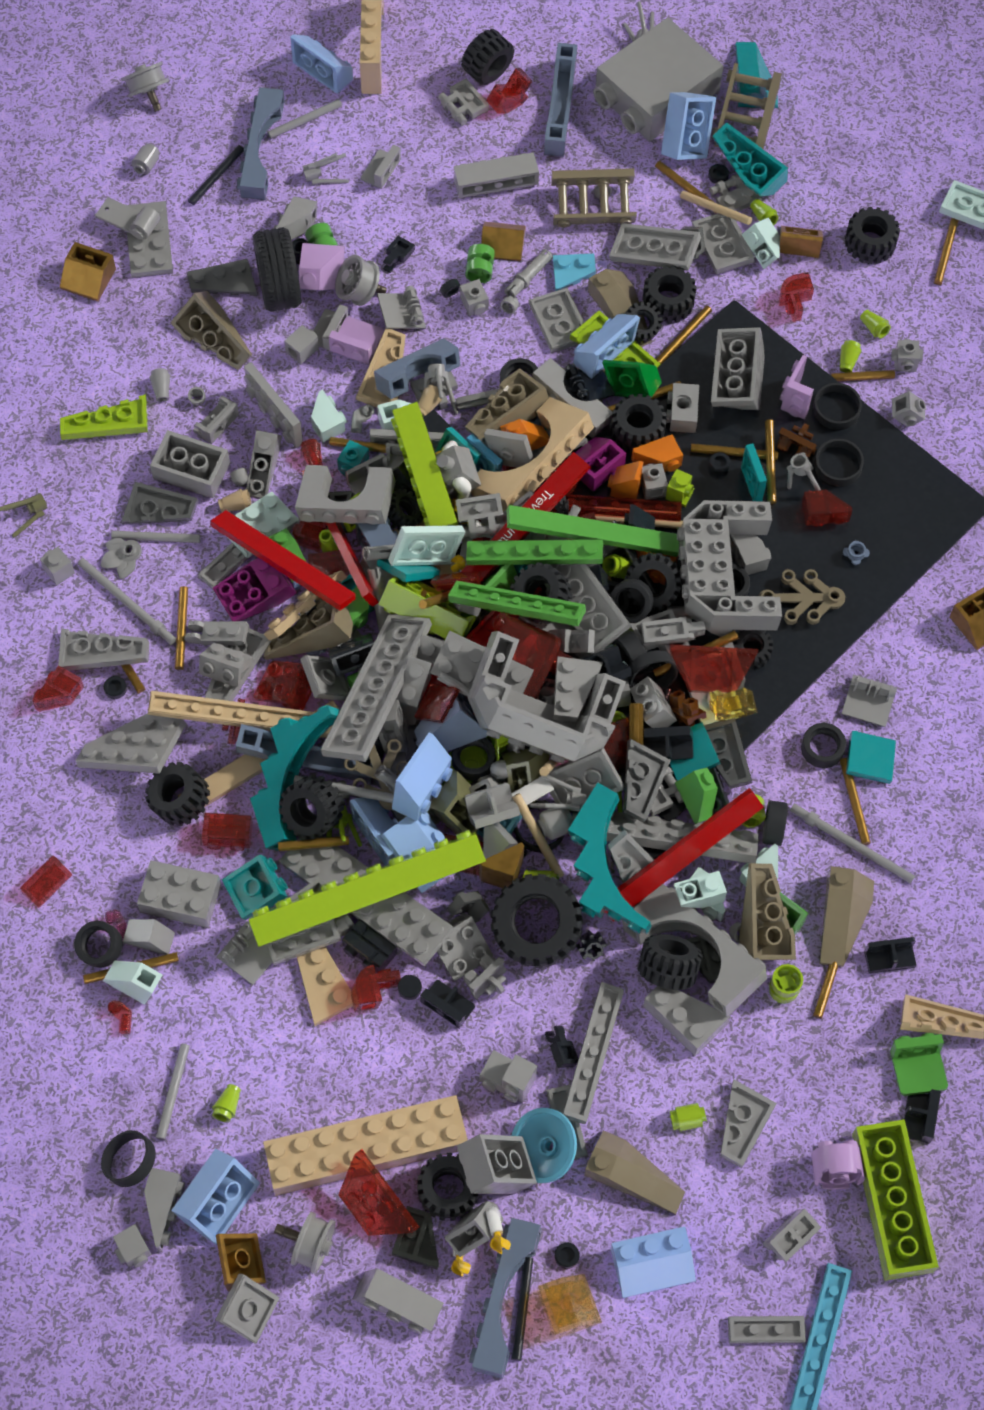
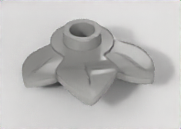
M111 539L106 543L109 551L102 557L101 567L106 569L117 568L119 578L124 579L135 570L136 560L140 558L142 548L135 540ZM133 547L132 551L127 553L129 548Z

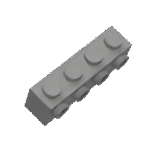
M534 152L522 153L515 156L454 166V182L458 198H465L539 185V170Z

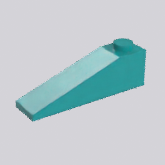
M736 42L737 73L767 80L772 78L756 42ZM737 82L738 94L761 99L768 97L769 91L764 87ZM778 95L774 108H778ZM738 102V107L761 108Z
M727 122L713 135V139L743 183L760 197L774 195L787 182L788 167Z

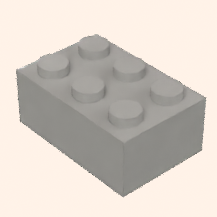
M167 430L150 464V468L155 480L214 498L230 465V459L227 449Z
M150 860L137 902L139 911L148 915L209 928L221 888L219 875Z
M479 1134L457 1145L459 1160L463 1165L466 1184L471 1194H516L537 1184L523 1136Z

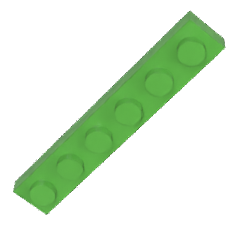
M603 540L467 541L466 563L467 565L603 564Z
M456 581L448 595L449 602L573 626H579L586 612L585 604Z

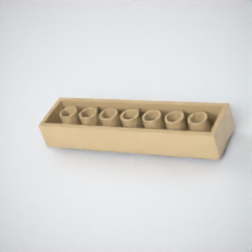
M457 1095L263 1141L273 1190L275 1196L434 1158L438 1154L446 1155L447 1153L458 1152L457 1145L468 1139Z

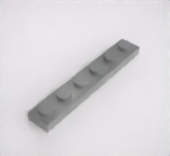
M601 982L563 1110V1114L569 1120L584 1125L589 1116L624 989Z

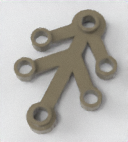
M812 569L805 572L803 580L806 584L813 585L820 593L811 592L795 578V573L792 570H785L782 573L781 581L798 593L775 594L771 590H763L759 594V596L780 597L781 603H799L794 609L787 610L785 613L784 621L789 625L795 624L798 617L813 603H822L817 609H811L806 617L809 624L815 625L819 623L820 618L829 609H837L845 602L844 592L837 587L829 588L817 578V572ZM789 575L792 579H786L785 576ZM812 575L814 579H809L807 576ZM831 595H835V596H837L838 598H837V599H833V598L831 597ZM788 615H793L795 619H789ZM810 615H816L817 619H812Z
M392 739L387 744L388 752L383 764L388 769H391L397 753L402 750V743L397 739ZM393 742L399 744V748L396 751L391 749ZM375 744L369 754L373 768L356 760L355 767L349 768L348 762L350 760H345L344 766L347 770H356L378 780L381 789L368 785L366 780L361 778L354 780L353 786L356 787L357 782L362 781L366 789L392 793L386 784L374 776L376 770L383 765ZM400 761V762L397 763V765H396V771H397V774H396V775H397V776H399V775L401 774V771L399 770L400 765H401V764H406V765H407L408 762H406V761ZM379 801L384 809L393 810V803Z

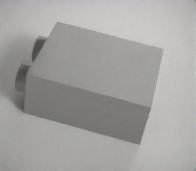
M667 17L597 67L596 87L593 90L595 100L603 109L607 110L611 107L621 116L622 124L631 134L639 132L650 142L664 132L670 93L687 92L708 96L715 95L720 91L723 65Z

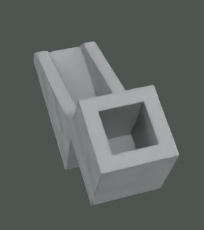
M421 635L419 653L417 657L409 656L405 668L404 684L396 700L417 708L419 707L432 677L430 671L445 641L428 635Z

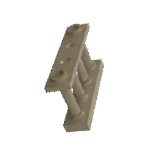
M734 63L733 70H728L726 81L729 82L719 125L718 128L714 127L712 139L713 135L724 125L725 120L756 126V129H759L758 136L746 137L764 150L782 73L774 72L772 78H768V80L737 73L738 64ZM735 81L764 87L769 91L768 97L761 99L733 93ZM730 100L761 107L764 110L763 117L755 118L727 112Z
M634 168L552 171L551 186L558 188L559 214H554L553 225L565 228L569 227L570 224L620 223L621 225L622 223H635L637 212H629L628 185L634 182ZM609 184H618L620 186L621 212L609 213ZM569 185H577L579 187L580 214H568L566 187ZM589 185L599 186L600 213H588L587 187Z

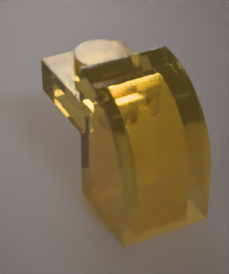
M741 688L729 693L719 690L709 693V706L714 713L716 721L738 719L757 713L751 690Z

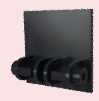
M568 364L565 367L564 387L575 399L593 401L615 395L603 369L591 379L573 364Z

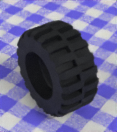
M532 874L524 875L522 879L516 878L512 880V884L508 887L504 886L501 890V895L495 898V906L491 910L490 915L492 918L491 930L501 950L515 962L517 961L528 967L534 966L535 968H542L545 965L552 966L557 961L567 958V954L571 950L574 951L577 946L576 943L582 935L583 925L582 909L570 888L558 879L547 877L544 874H538V876H532ZM532 899L547 900L555 906L559 914V926L556 933L549 940L542 943H531L524 940L518 934L515 927V916L518 909L525 902Z

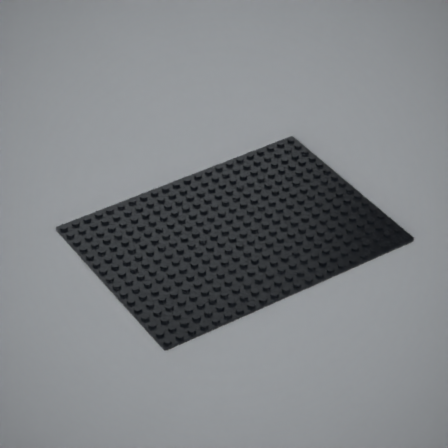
M732 301L657 368L662 381L659 388L678 381L681 384L699 385L696 432L670 431V423L666 422L664 437L672 434L683 453L682 466L678 470L692 475L691 484L694 485L693 488L695 489L686 507L666 500V497L645 500L641 485L636 502L610 496L611 488L608 487V481L593 492L579 480L565 496L566 500L568 499L569 512L572 506L576 505L581 508L577 517L593 520L595 513L625 515V512L629 513L630 504H633L655 518L683 521L704 500L753 501L741 470L743 457L729 456L731 460L729 471L723 475H716L710 471L708 466L709 459L713 454L691 452V444L745 448L748 444H754L756 450H766L765 421H774L775 451H778V459L775 460L776 504H770L772 522L768 534L756 535L763 541L765 548L770 550L771 560L767 570L749 575L750 587L747 596H759L763 590H771L775 594L798 593L781 581L782 573L785 570H792L795 573V578L811 592L820 593L813 585H808L803 580L805 572L812 569L817 572V578L829 588L837 587L841 589L845 594V602L837 609H829L820 618L819 623L815 625L809 624L806 617L811 609H817L822 603H813L798 617L797 622L793 625L787 624L784 621V616L787 610L794 609L799 603H781L782 618L778 629L766 630L765 635L768 633L771 635L770 640L773 639V650L770 660L767 661L765 666L761 665L759 669L754 666L753 670H749V665H746V668H742L745 683L743 689L737 691L745 715L735 718L745 751L984 517V497L864 401H862L859 418L853 426L843 430H832L821 425L813 413L815 396L823 386L840 382L808 357L800 384L814 390L805 419L792 416L790 413L781 410L783 401L780 400V397L784 390L783 384L787 376L791 377L793 373L791 370L795 361H800L804 354L739 302ZM761 328L765 356L760 410H741L724 406L712 407L711 397L718 329ZM841 392L826 393L817 401L819 411L826 418L833 421L849 420L858 412L855 401L850 396ZM668 394L656 398L659 401V405L664 407L666 415L667 409L671 410V404H667ZM612 418L610 424L595 437L611 439L613 442L616 441V439L612 438ZM632 420L628 422L631 426L636 428H645L649 426L646 422L642 420ZM804 424L809 425L807 432L814 436L812 440L805 437L804 439L816 444L817 451L823 443L832 439H845L859 447L864 457V464L859 478L854 483L843 487L831 486L823 482L816 474L814 468L816 451L815 455L811 454L808 460L813 466L811 472L824 495V499L819 497L808 475L799 476L793 473L791 489H788L787 467L791 465V458L799 447L792 444L787 453L777 449V443L780 438L779 431L782 427L793 432L792 428L794 425L800 428ZM588 435L585 437L587 438V442H589L592 439ZM582 446L574 449L571 454L578 451ZM844 448L827 449L818 457L823 471L832 477L847 478L859 470V462L856 456ZM627 449L624 451L626 453L625 465L633 463L631 460L632 453ZM759 459L767 479L766 459ZM560 463V464L556 467V469L538 486V488L534 491V493H535V492L544 484V482L560 467V465H561L562 463ZM675 471L665 472L668 484ZM767 483L762 502H768ZM553 508L550 512L554 513L557 510ZM654 528L656 531L677 534V529ZM853 541L862 542L870 552L869 557L863 558L859 565L852 564V560L843 555L844 548H848ZM462 543L459 545L456 555H460ZM731 553L732 563L736 564L735 559ZM678 554V560H677L678 566H677V567H678V569L680 570V568H681V560H679V554ZM789 575L785 576L786 579H792ZM812 575L807 576L809 579H814ZM611 576L612 581L618 583L624 581V579ZM733 577L736 594L741 590V583ZM432 579L420 580L421 582H433ZM654 583L659 593H662L667 583L665 586L660 583ZM544 584L540 585V587L542 588V594L540 596L547 597L545 593V590L547 588ZM682 585L679 595L670 606L684 605ZM831 595V597H832L833 599H837V598H838V597L835 596V595ZM618 598V604L621 608L622 601L620 598ZM630 598L628 614L640 612L642 610L640 609L641 607L639 605L635 606ZM667 607L660 611L659 609L654 612L650 611L645 618L666 611ZM788 615L789 619H795L793 615ZM810 615L812 619H817L816 615ZM475 621L469 633L479 624L478 621ZM705 630V635L696 636L694 640L688 641L690 646L689 652L720 637ZM541 636L540 644L543 642L548 644V638ZM749 641L743 645L744 650L750 654H757L761 650L760 645L756 642ZM656 647V648L651 649V650H648V651H646V652L657 651V650L660 651V650H659L658 647ZM560 653L561 657L572 658L570 654ZM657 662L650 664L648 668L636 674L633 682L639 683L646 677L653 681L660 679L661 677L656 678L653 670L666 663ZM679 667L676 680L668 688L672 690V693L678 690L684 692L685 699H688L690 695ZM555 670L548 679H555ZM631 694V703H636ZM629 706L616 708V711H620L625 715L628 725L621 733L613 731L604 746L617 773L621 776L623 784H625L627 741L629 740ZM643 718V741H644V739H645V738H644V729H645V728H649V725L645 722L644 718ZM698 719L695 720V725L699 723ZM676 722L669 727H677ZM662 780L661 784L664 789L669 788L665 780ZM671 797L673 807L658 815L666 821L676 819L687 808L685 803H679L675 797Z

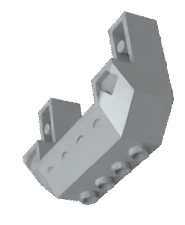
M704 500L683 519L682 526L677 529V540L680 545L679 560H681L680 578L683 582L682 598H684L685 612L697 622L704 621L705 629L719 637L732 632V630H777L782 618L780 597L735 596L729 534L767 535L772 522L770 502Z
M499 631L491 632L468 695L469 703L481 729L487 730L486 735L499 739L500 736L508 738L507 743L520 748L522 744L530 747V752L541 756L543 752L551 755V760L562 764L564 761H576L604 748L615 728V725L611 724L626 681L606 673L597 674L583 716H579L576 722L553 720V705L511 690L512 685L504 683L519 639Z

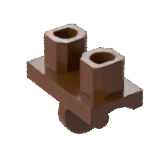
M804 424L802 428L794 425L792 428L793 432L783 427L779 431L780 438L777 443V449L784 453H787L793 444L799 447L795 455L804 452L807 458H809L811 454L815 455L817 445L804 439L805 437L812 440L814 436L807 432L809 429L807 424Z
M680 690L669 694V705L677 719V726L692 727L695 725L696 719L707 718L706 711L699 708L697 699H685V693Z

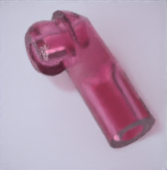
M119 910L107 911L105 913L106 922L109 924L115 923V928L120 932L123 941L127 928L125 919Z

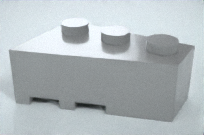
M659 986L645 997L643 1007L694 1056L728 1025L731 1017L730 1015L725 1017L716 1008L679 990L666 989Z
M378 1268L364 1272L352 1298L373 1311L386 1314V1317L394 1322L399 1323L401 1321L408 1324V1329L418 1334L432 1331L444 1304Z

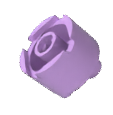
M848 1140L833 1144L832 1141H822L818 1143V1148L812 1152V1165L816 1186L820 1183L822 1188L827 1190L850 1188L849 1183L856 1181V1184L859 1185L865 1180L861 1151L857 1141Z

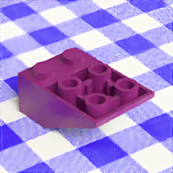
M258 557L213 587L214 592L232 621H242L272 609L297 594L286 575Z

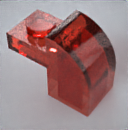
M515 68L506 84H495L486 101L497 114L508 113L521 106L527 100L528 96L525 93L532 80L521 68Z
M809 272L792 275L781 286L779 306L785 305L786 313L791 315L793 322L801 321L804 310L801 302L812 300L814 287Z
M374 965L364 968L358 974L351 990L354 1011L362 1012L378 1009L382 1002L380 990L397 987L401 980L399 970L383 969L376 973Z

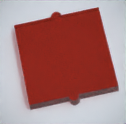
M431 684L424 699L421 700V704L414 717L419 720L443 723L450 708L453 707V703L460 690L457 687Z

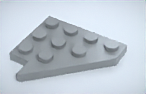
M147 713L85 744L76 759V764L79 768L160 774L186 723L184 719L154 716Z

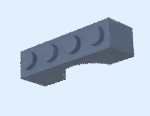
M444 338L375 370L376 388L390 399H393L409 391V381L420 374L428 372V366L431 364H444L445 371L448 372L461 366L459 349Z

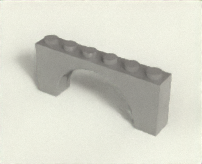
M662 884L634 908L635 911L651 922L652 927L648 934L642 931L640 934L635 933L627 927L628 923L622 920L624 931L640 945L651 935L673 931L697 935L712 945L720 957L721 968L715 984L708 991L709 1003L725 1017H728L767 980L766 966L759 958L754 959L748 954L747 949L742 944H736L732 941L730 935L725 930L716 928L712 920L706 915L702 916L699 914L696 908L681 907L676 891L672 887L668 888Z

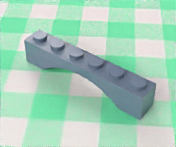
M557 44L551 103L545 133L544 155L564 157L577 61V44Z
M259 87L258 95L254 96L255 112H251L250 123L252 126L247 130V140L249 141L248 144L244 145L245 161H241L240 173L242 175L237 179V190H240L241 198L266 199L269 184L268 174L260 161L259 148L266 132L274 123L282 118L285 100L284 91L281 89Z
M241 724L236 742L237 753L267 760L269 755L278 752L271 732ZM318 746L311 748L301 766L304 769L350 780L361 778L366 780L367 784H371L373 779L356 770H347L344 766L346 759L323 756L321 752L322 747ZM369 756L366 762L359 761L373 768ZM350 760L348 762L349 768L355 767V760Z
M511 1218L510 1225L505 1224L502 1237L510 1241L511 1246L509 1250L503 1248L502 1254L497 1253L496 1263L499 1266L497 1274L492 1273L489 1288H492L490 1298L486 1297L483 1313H486L484 1323L479 1322L476 1332V1338H479L477 1348H472L469 1363H473V1371L501 1379L504 1378L510 1353L501 1327L503 1298L509 1283L516 1272L523 1266L525 1257L532 1258L536 1255L542 1232L541 1225L516 1218Z

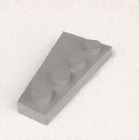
M61 628L58 668L61 672L149 662V641L147 638L123 635L114 637L106 633L96 635L80 630L78 632H70L69 629Z

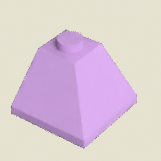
M303 243L299 265L300 289H335L336 277L344 262L345 246Z

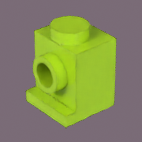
M676 469L667 486L666 500L686 507L695 489L693 488L694 485L691 484L692 475Z

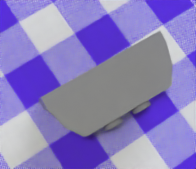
M761 328L718 329L711 397L712 407L724 406L741 410H760L765 356Z

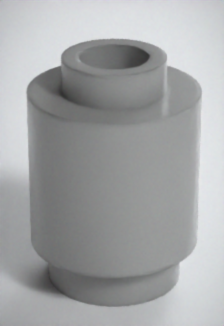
M149 143L140 148L132 160V166L137 173H150L159 159L160 152L158 148Z

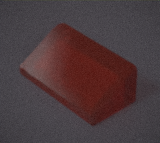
M339 550L307 555L308 563L327 576L341 570L346 576L351 574Z
M480 571L441 574L435 576L431 580V584L437 591L451 590L456 581L481 585Z
M53 855L20 887V890L24 896L40 908L72 876V873Z

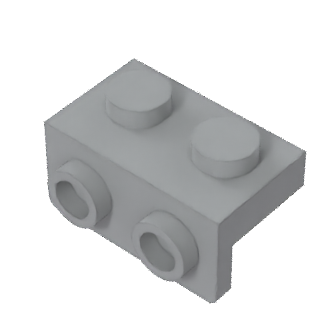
M213 643L199 655V674L238 687L241 684V674L253 664V656L244 654L242 651L224 647L221 644Z

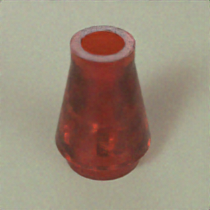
M317 439L303 441L300 444V452L307 464L323 466L321 444L317 442Z

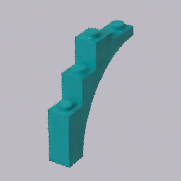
M325 705L318 708L316 713L304 716L299 721L283 718L278 721L277 725L270 728L278 752L269 755L267 760L260 763L267 788L260 789L257 792L258 794L250 798L266 849L279 851L278 842L297 840L294 831H289L286 828L288 826L287 823L282 821L283 814L279 813V809L282 806L279 805V800L283 798L281 795L287 790L286 788L294 784L295 775L298 776L308 752L317 739L334 724L341 709Z
M597 782L568 829L570 836H572L571 840L582 847L584 844L586 845L573 865L577 872L576 875L586 882L592 880L579 900V904L583 908L581 911L591 918H594L595 915L602 918L607 911V916L617 922L620 919L628 923L627 927L635 933L640 934L642 931L648 934L652 927L651 922L635 911L622 897L610 875L606 855L607 832L611 817L620 799L616 792Z

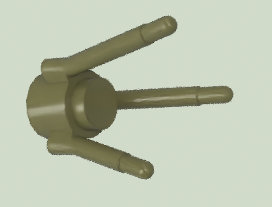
M41 493L0 507V511H8L26 505L30 514L35 513L33 517L12 534L13 538L23 532L38 518L45 515L43 510L48 509Z

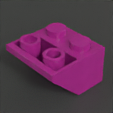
M594 437L575 452L591 467L580 480L593 492L608 481L611 474L615 475L618 466L625 465L626 453L611 439Z

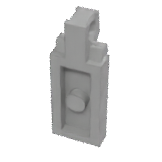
M686 617L641 623L644 647L694 640L696 636L705 635L706 630L704 621L692 622V619H686Z

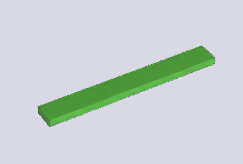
M509 505L507 508V528L575 540H603L604 545L656 554L662 553V555L677 557L679 554V541L677 540V534L513 505Z

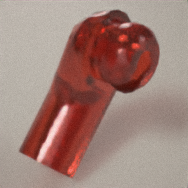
M111 1001L108 1004V1011L119 1020V1033L130 1034L132 1011L121 1001Z

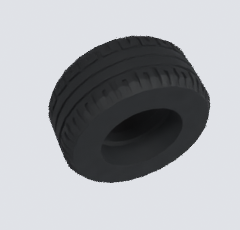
M280 227L278 229L257 231L253 234V244L265 309L273 312L290 309L291 307L297 308L302 303L289 230Z

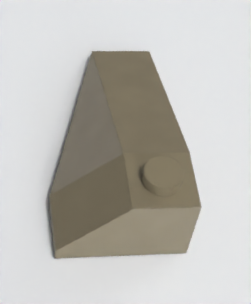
M605 269L589 278L588 293L608 318L613 319L618 314H625L634 303L637 302L639 304L633 284L622 271ZM638 315L640 317L638 328L642 330L647 329L644 316ZM649 340V341L646 342V343H644L643 341H641V343H637V344L640 345L641 347H644V346H646L647 344L651 343L652 340H651V341Z
M208 291L194 293L170 322L184 339L189 342L192 340L201 344V349L213 351L217 354L218 359L237 370L241 369L252 356L223 308Z
M519 368L500 383V389L495 395L491 394L488 398V404L478 410L465 426L466 430L478 439L485 438L484 433L486 429L501 431L500 426L515 420L522 419L528 421L538 416L536 411L549 399L546 387Z
M321 599L316 603L317 608L308 615L306 613L300 615L301 618L294 626L288 628L279 637L271 640L265 649L264 658L268 660L333 648L351 639L353 621L347 606L339 611Z
M750 863L748 866L739 943L747 949L748 954L754 959L796 960L795 934L793 928H790L786 916L788 914L787 908L783 907L780 897L781 890L772 864Z
M830 867L827 875L819 964L829 965L835 961L838 967H844L873 903L874 881L855 869Z
M604 1130L602 1131L585 1168L584 1176L676 1215L685 1191L627 1140Z

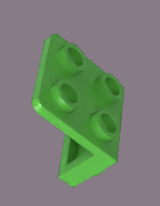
M925 1033L920 1037L913 1038L901 1036L893 1041L890 1054L901 1095L929 1093L931 1089L938 1091L947 1090L948 1082L940 1054L944 1044L942 1034Z

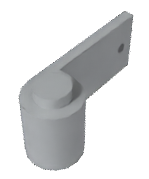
M109 197L95 215L96 218L133 234L137 239H147L161 220L159 213L151 207L144 206L141 211H138Z

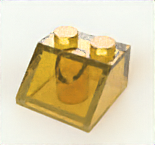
M585 1274L562 1277L538 1286L537 1293L554 1340L602 1323Z

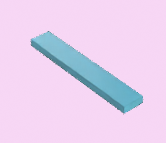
M827 1263L789 1410H817L852 1270Z

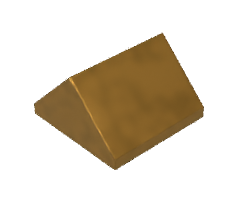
M484 222L481 244L489 245L494 249V259L521 261L526 226Z
M781 225L780 253L819 258L823 242L822 231Z
M521 842L486 858V862L480 863L479 878L481 882L504 888L505 885L507 887L511 885L512 880L518 878L523 864V843Z
M257 1233L216 1235L224 1284L228 1292L231 1290L239 1273L244 1274L259 1285L266 1283Z

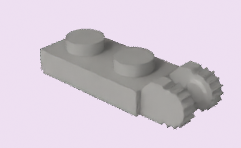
M190 621L187 626L188 629L202 632V635L187 633L184 639L190 644L245 645L249 624L247 621H205V623Z

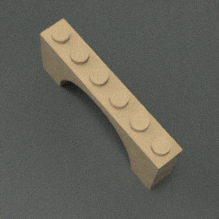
M362 0L360 77L362 94H382L381 22L382 15H384V0Z
M549 397L536 411L542 426L551 432L550 439L544 450L532 461L516 469L502 472L480 469L477 473L481 486L471 491L472 496L477 497L500 493L502 510L504 512L509 505H513L530 490L534 492L594 428L589 412Z

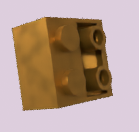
M74 242L65 258L60 289L99 301L116 270L113 255Z
M984 587L955 604L950 614V619L976 650L984 647Z

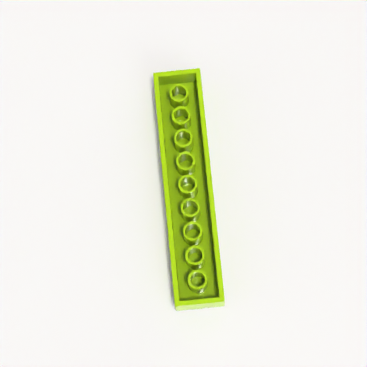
M470 830L456 834L457 839L448 842L447 838L435 842L434 848L426 850L425 846L411 851L412 856L405 859L402 855L394 857L388 861L389 865L381 867L380 863L366 868L367 873L358 875V872L344 876V882L336 884L334 880L325 883L320 887V891L314 892L313 889L301 892L296 900L291 901L290 897L275 903L276 907L269 909L267 905L252 912L253 916L248 920L258 947L486 862L476 832L470 833Z

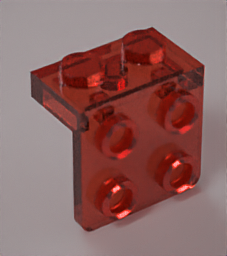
M271 661L253 697L257 701L281 703L287 709L303 711L312 690L302 663Z

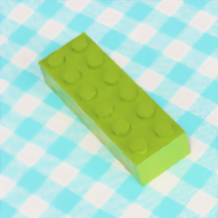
M418 402L392 410L394 418L391 419L398 438L397 441L410 475L425 526H459L440 468L437 465L436 455Z
M905 1119L857 1126L852 1133L854 1141H857L861 1151L865 1177L863 1187L884 1281L934 1273L939 1268Z

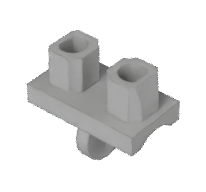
M486 954L479 962L480 967L484 970L480 975L473 970L468 971L464 975V982L470 988L471 995L476 1000L484 992L489 996L494 991L499 994L504 992V987L501 984L506 980L503 974L507 970L503 965L505 962L502 958L498 957L495 959Z

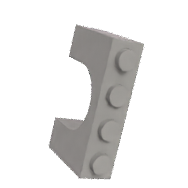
M306 465L295 505L300 521L386 524L396 482L392 468L370 467L364 490L352 500L337 502L328 498L332 482L328 466Z

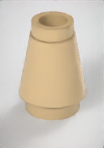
M434 385L424 388L418 402L423 417L429 414L442 401L439 398L438 388Z
M239 489L218 500L221 512L225 510H244L252 504L247 489Z

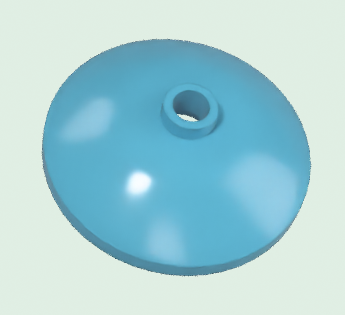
M536 1108L527 1112L519 1119L511 1136H523L537 1183L554 1182L565 1175L573 1164L577 1150L576 1134L568 1118L554 1109ZM551 1143H553V1149H552V1150L550 1149Z

